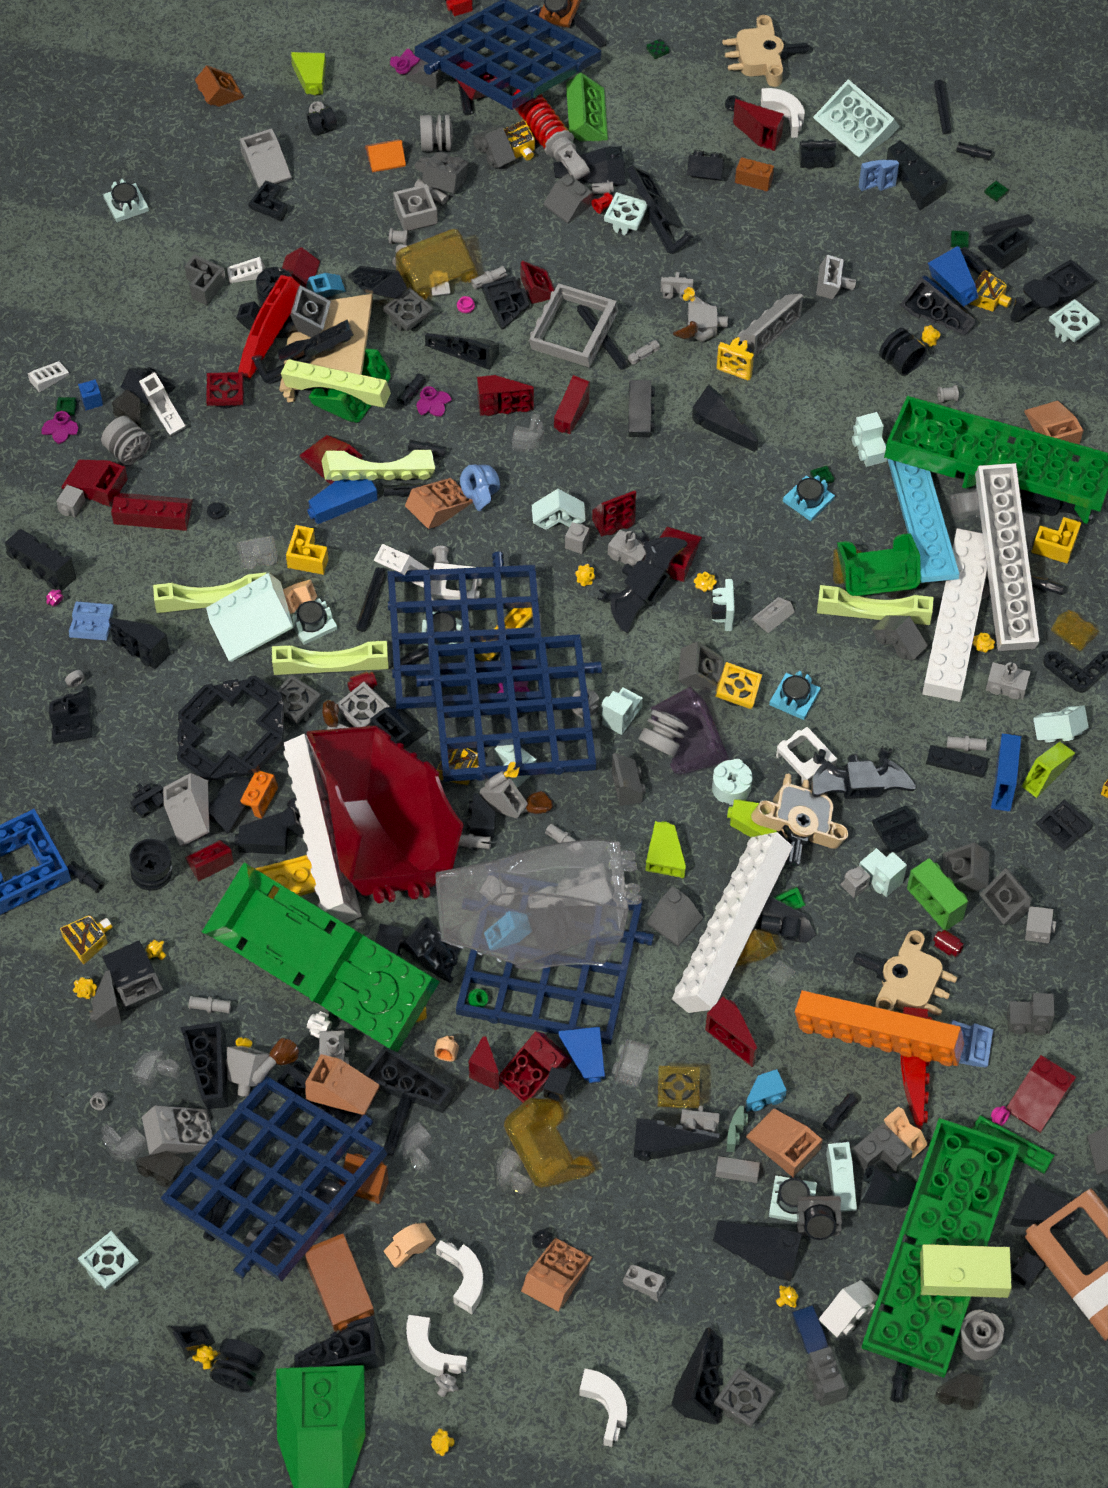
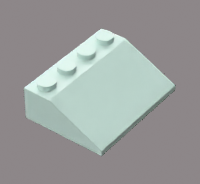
M849 79L813 117L859 158L888 140L900 127L892 116Z
M270 573L206 607L210 624L230 662L294 628L281 581Z

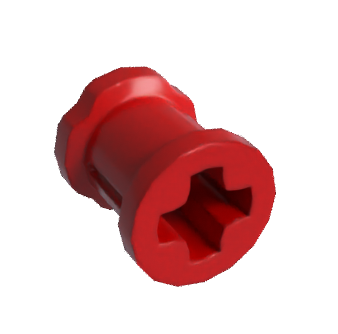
M606 192L601 198L593 199V209L598 214L602 213L604 209L610 206L613 200L612 195Z

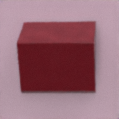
M300 247L285 256L282 268L290 272L292 278L307 289V281L309 277L316 276L320 261Z
M522 261L520 263L521 280L531 304L550 300L551 293L555 289L547 270Z
M221 840L185 857L198 882L234 864L230 847Z
M485 1036L481 1038L469 1059V1078L497 1090L499 1089V1072L487 1037Z

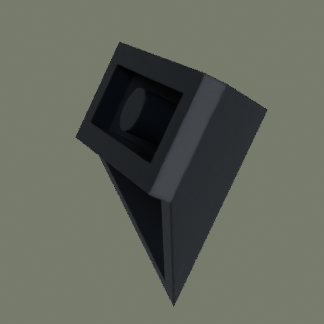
M205 1325L194 1327L166 1326L186 1360L197 1354L198 1348L203 1346L209 1347L215 1343Z

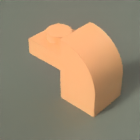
M311 579L283 589L290 614L294 613L302 603L314 601L317 598Z
M897 1107L884 1119L885 1124L913 1152L912 1158L927 1146L922 1131L910 1125L904 1109Z
M417 1223L404 1228L392 1237L394 1241L384 1252L393 1266L398 1268L412 1254L423 1253L436 1239L425 1223Z

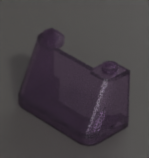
M691 686L651 707V711L666 712L680 719L689 727L687 732L678 729L677 732L684 735L683 739L677 737L673 739L680 745L675 757L671 759L672 763H670L675 774L684 775L716 766L729 760L705 700ZM653 715L651 716L652 720H654V721H657V720H658L657 717H655V716H653Z

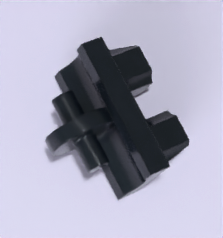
M140 783L136 785L137 792L132 794L134 800L130 802V809L133 813L137 812L141 818L146 817L151 813L147 804L152 801L157 809L164 806L163 787L160 784L153 789L149 784L145 787Z

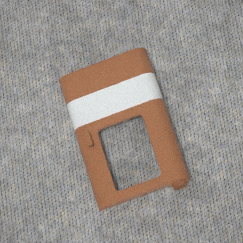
M1091 1188L1038 1226L1036 1224L1030 1226L1025 1231L1027 1233L1025 1238L1099 1334L1107 1341L1108 1261L1091 1274L1084 1275L1050 1233L1051 1227L1076 1209L1083 1208L1108 1239V1208Z

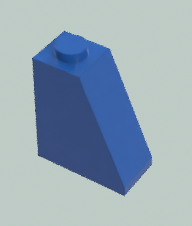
M600 1027L559 1031L562 1043L584 1080H589V1083L601 1082V1079L605 1078Z

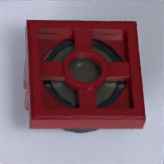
M243 372L207 373V406L228 409L235 405H243Z

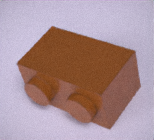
M741 157L736 168L735 183L768 191L773 180L774 166Z

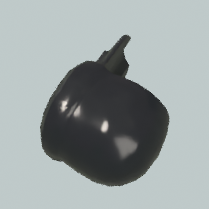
M325 1178L315 1188L316 1193L314 1196L329 1205L344 1185L335 1180ZM354 1196L330 1224L338 1223L345 1217ZM310 1206V1215L317 1219L321 1213Z

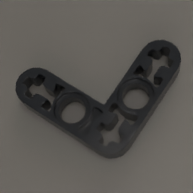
M1056 651L1047 652L1044 656L1043 664L1075 691L1083 693L1088 691L1108 672V661L1101 666L1103 659L1106 660L1108 658V651L1099 653L1082 670L1078 669ZM1054 658L1056 660L1055 662H1049V659L1052 660ZM1069 669L1072 674L1064 675L1062 670ZM1096 669L1099 674L1091 675L1089 670ZM1083 681V682H1085V685H1084V684L1079 685L1078 682L1081 683V682Z

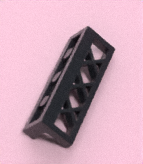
M300 1061L290 1063L277 1083L302 1097L301 1088H306V1080L311 1070ZM289 1074L294 1078L295 1086L291 1087L285 1082ZM307 1100L308 1102L316 1106L315 1102ZM323 1104L326 1113L335 1114L340 1119L339 1121L344 1124L346 1121L354 1119L357 1114ZM325 1125L333 1134L336 1135L339 1133L334 1129L330 1128L329 1126Z

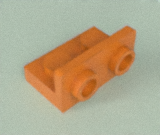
M262 771L254 773L240 800L242 804L251 806L255 817L263 818L278 789L274 775Z

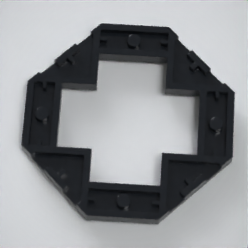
M256 675L250 676L246 680L238 681V679L223 681V684L219 685L206 684L178 712L179 729L177 743L179 744V752H177V760L195 775L207 781L257 773L284 745V697ZM246 693L267 708L255 721L267 733L242 759L228 750L215 764L194 748L206 735L203 730L194 724L219 698L233 707Z

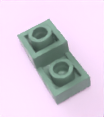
M744 1106L738 1107L731 1120L726 1152H735V1145H739V1133H743L744 1126L748 1125V1113H744Z

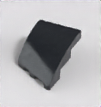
M515 276L481 286L487 304L501 329L508 325L529 305L525 289H519Z
M88 686L82 687L83 691L74 695L69 693L49 703V716L53 726L52 740L54 744L92 737L91 705Z
M424 917L401 944L430 972L451 983L454 980L451 974L453 966L457 965V955L460 951L461 942L450 928L439 931L428 917Z

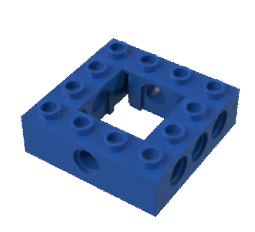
M35 809L0 825V857L29 844L40 866L31 867V870L19 876H13L12 879L4 882L0 872V915L71 881L68 868Z

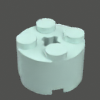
M740 759L724 761L715 767L712 791L719 801L733 805L734 799L745 801L751 792L752 773L746 764Z

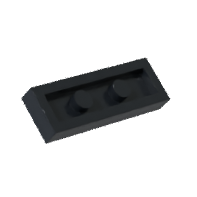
M930 745L926 764L983 778L987 758Z

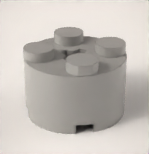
M984 1310L970 1312L965 1316L958 1335V1343L961 1350L973 1360L991 1358L998 1352L1004 1336L1003 1323L993 1313H988Z

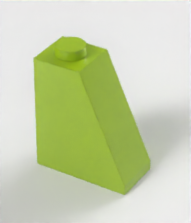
M291 52L293 69L305 93L323 95L326 69L325 53Z
M1057 743L1036 758L1021 787L1038 798L1069 766L1075 752L1063 743Z
M734 799L733 807L729 806L727 818H731L730 826L752 838L777 832L776 830L760 826L752 820L751 814L759 803Z
M655 821L645 871L684 878L686 865L675 825L665 821Z

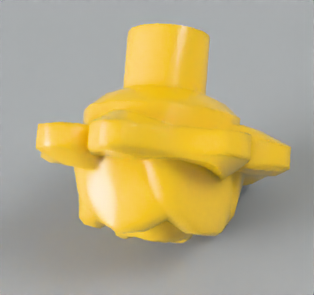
M932 325L925 326L922 340L929 347L936 345L940 332L934 329Z
M589 564L579 566L578 571L575 572L577 583H581L583 587L591 585L593 583L592 580L595 579L594 568L590 567Z
M703 572V574L698 573L697 578L693 581L696 584L695 587L703 592L713 590V586L717 583L715 576L707 572Z
M980 633L973 637L972 645L976 646L978 651L988 652V650L994 649L995 641L991 639L989 634Z
M153 940L147 945L145 950L149 959L158 957L162 960L166 956L162 951L164 941L158 942Z
M81 977L74 982L73 992L77 993V997L90 999L91 996H95L97 985L93 984L92 979Z
M780 1285V1297L776 1300L778 1306L782 1307L786 1304L796 1308L798 1294L795 1289L791 1288V1286Z
M203 1346L197 1349V1354L192 1356L194 1361L202 1363L203 1369L212 1368L211 1361L218 1356V1352L213 1350L211 1346Z
M438 1429V1432L431 1438L432 1448L436 1454L441 1456L448 1452V1447L454 1446V1439L449 1438L448 1432L443 1431V1429Z

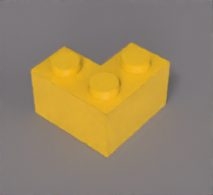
M1063 517L1058 531L1040 526L1032 553L1068 564L1078 537L1081 522Z
M295 526L286 554L287 567L324 575L328 563L327 547L314 545V528Z

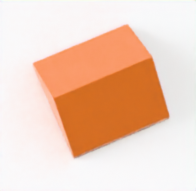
M397 139L365 145L372 172L406 166L401 140Z

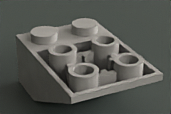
M272 129L240 138L241 153L258 188L262 186L265 180L276 184L291 179L279 142Z
M190 773L163 787L164 807L179 846H184L209 833L208 781Z
M155 1105L142 1116L149 1155L169 1156L200 1151L213 1137L208 1112L205 1109Z

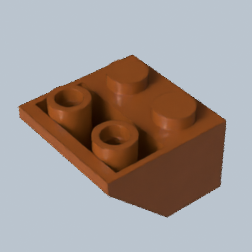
M347 1153L343 1168L354 1175L366 1159L360 1154L355 1153L352 1155ZM383 1162L377 1166L354 1196L380 1204L389 1182L387 1166ZM340 1179V1183L345 1185L346 1182Z

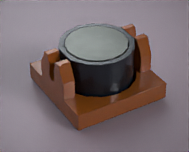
M544 0V5L538 17L549 23L569 28L581 0Z

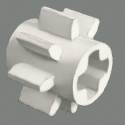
M320 1011L319 1014L311 1015L307 1023V1028L311 1032L310 1035L320 1038V1031H330L332 1021H329L328 1014Z

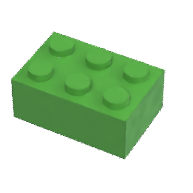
M929 858L911 870L907 885L908 891L943 930H948L963 920L968 903L967 897L963 892L958 891L949 877L942 873L937 863H933Z

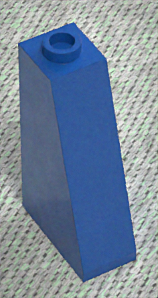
M958 246L928 263L931 276L960 304L965 306L979 298L973 278Z
M342 479L335 481L309 500L308 515L318 525L377 501V490L372 481L367 479L355 481Z
M1004 733L1001 735L991 809L1011 811L1017 784L1021 736Z

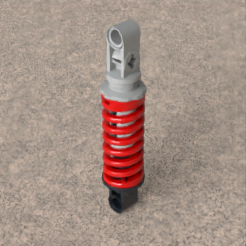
M511 85L506 87L511 96L521 92ZM542 94L515 108L520 117L526 121L529 129L544 148L545 153L550 157H554L558 162H562L573 178L579 180L590 173L588 166L576 152L573 134L560 121V118L551 109L550 104L547 103Z

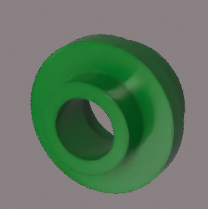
M474 989L469 993V1003L471 1006L483 1008L488 1002V995L484 990Z

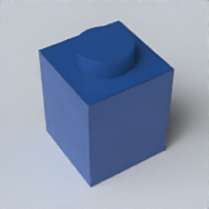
M96 379L78 384L85 410L103 406Z

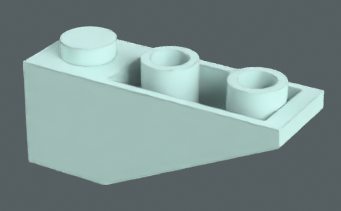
M849 1142L828 1144L826 1156L833 1196H840L841 1212L855 1211L857 1207Z

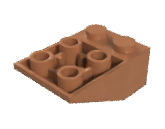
M1059 401L1024 411L1035 432L1080 444L1083 429L1077 418Z
M448 478L412 489L405 507L430 529L440 526L473 503V501L463 494L461 487L454 480Z
M321 1054L306 1080V1100L365 1115L379 1089V1084L341 1059Z
M773 1109L746 1136L748 1140L792 1177L818 1153L822 1144V1139L806 1125L776 1109Z
M555 1238L527 1273L521 1292L559 1312L568 1300L592 1257Z

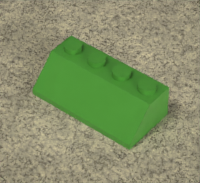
M580 72L566 82L569 132L579 141L608 140L604 88Z

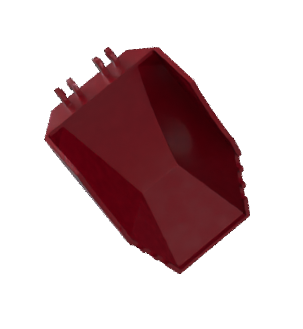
M377 726L307 731V737L329 797L339 869L362 895L373 894V898L378 904L383 903L384 899L394 902L396 895L394 891L408 890V895L411 899H418L419 894L423 898H429V887L434 886L453 869L463 829L462 821L453 811L443 791L439 772L428 761L423 763L416 758L417 754L415 752L410 754L403 749L404 745L402 743H398V745L390 740L391 736Z

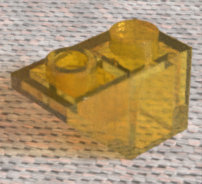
M756 929L751 932L735 967L764 960L777 951L771 933Z

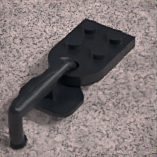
M632 165L627 169L630 174L629 178L638 188L636 190L637 193L650 207L649 219L666 251L674 254L694 236L685 231V235L677 242H674L666 224L669 223L677 228L682 227L678 216L665 202L652 176Z
M1070 259L1045 274L1042 280L1033 279L1024 285L1023 292L1032 301L1025 304L1023 298L1016 297L1010 320L1016 322L1039 307L1049 308L1057 302L1069 301L1094 286L1096 280Z
M348 319L310 339L295 341L278 351L280 361L291 359L309 364L316 354L324 350H332L340 342L345 343L349 341L354 335ZM303 352L304 355H302V356H300V357H298V358H296V359L294 358V356H296V355H298L299 353ZM256 355L252 357L255 367L265 383L270 384L282 378L281 372L286 363L267 372L261 360L262 356Z

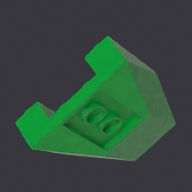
M364 1365L276 1368L277 1441L293 1488H349L365 1440Z

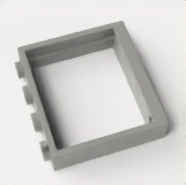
M558 283L555 291L551 293L549 302L544 306L542 316L537 319L534 331L530 333L529 342L531 349L590 368L618 313L617 301ZM563 299L604 311L583 353L542 340Z

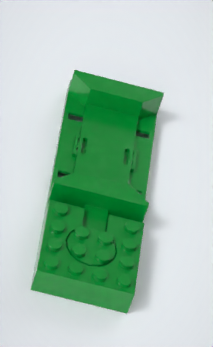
M910 396L906 397L886 444L884 458L955 478L957 471L964 472L965 477L962 488L976 485L975 473L978 466L1016 463L1020 489L1075 504L1074 509L1084 523H1088L1092 510L1101 511L1108 491L1107 452ZM1010 436L1016 438L1014 444L1007 443ZM1073 454L1080 456L1078 463L1071 461Z
M245 862L202 930V933L216 939L304 994L311 1001L323 1006L331 1013L395 1052H398L440 983V981ZM275 885L279 890L274 899H272L268 895ZM332 920L337 924L331 934L325 932V929ZM244 937L248 942L243 950H240L237 946ZM302 973L305 977L298 986L293 982L298 974Z
M941 1118L938 1119L862 1343V1349L945 1378L971 1296L921 1295V1249L923 1244L987 1247L1020 1145ZM904 1235L917 1239L915 1246L903 1242ZM881 1303L893 1307L892 1314L880 1311ZM942 1325L955 1329L954 1335L951 1336L940 1332Z

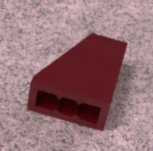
M575 375L572 376L554 417V428L559 432L571 434L589 404L590 381Z

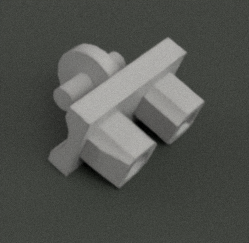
M676 272V277H661L663 298L670 299L673 297V293H680V298L683 299L684 290L687 287L693 288V279L679 277V272Z
M701 1105L698 1106V1111L682 1109L680 1125L686 1131L699 1129L717 1133L718 1113L703 1112V1106Z

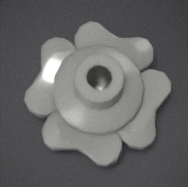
M445 1373L434 1378L439 1386L437 1394L445 1397L447 1392L459 1390L456 1385L457 1380L449 1374Z

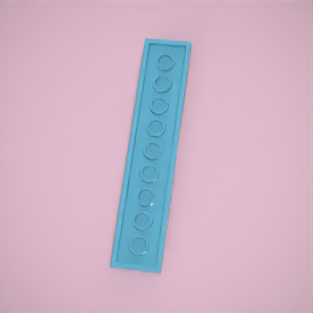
M887 459L908 534L911 533L920 553L921 582L959 579L958 567L930 471Z

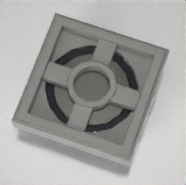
M365 682L361 683L337 703L339 712L354 727L370 726L371 717L383 708L390 707Z

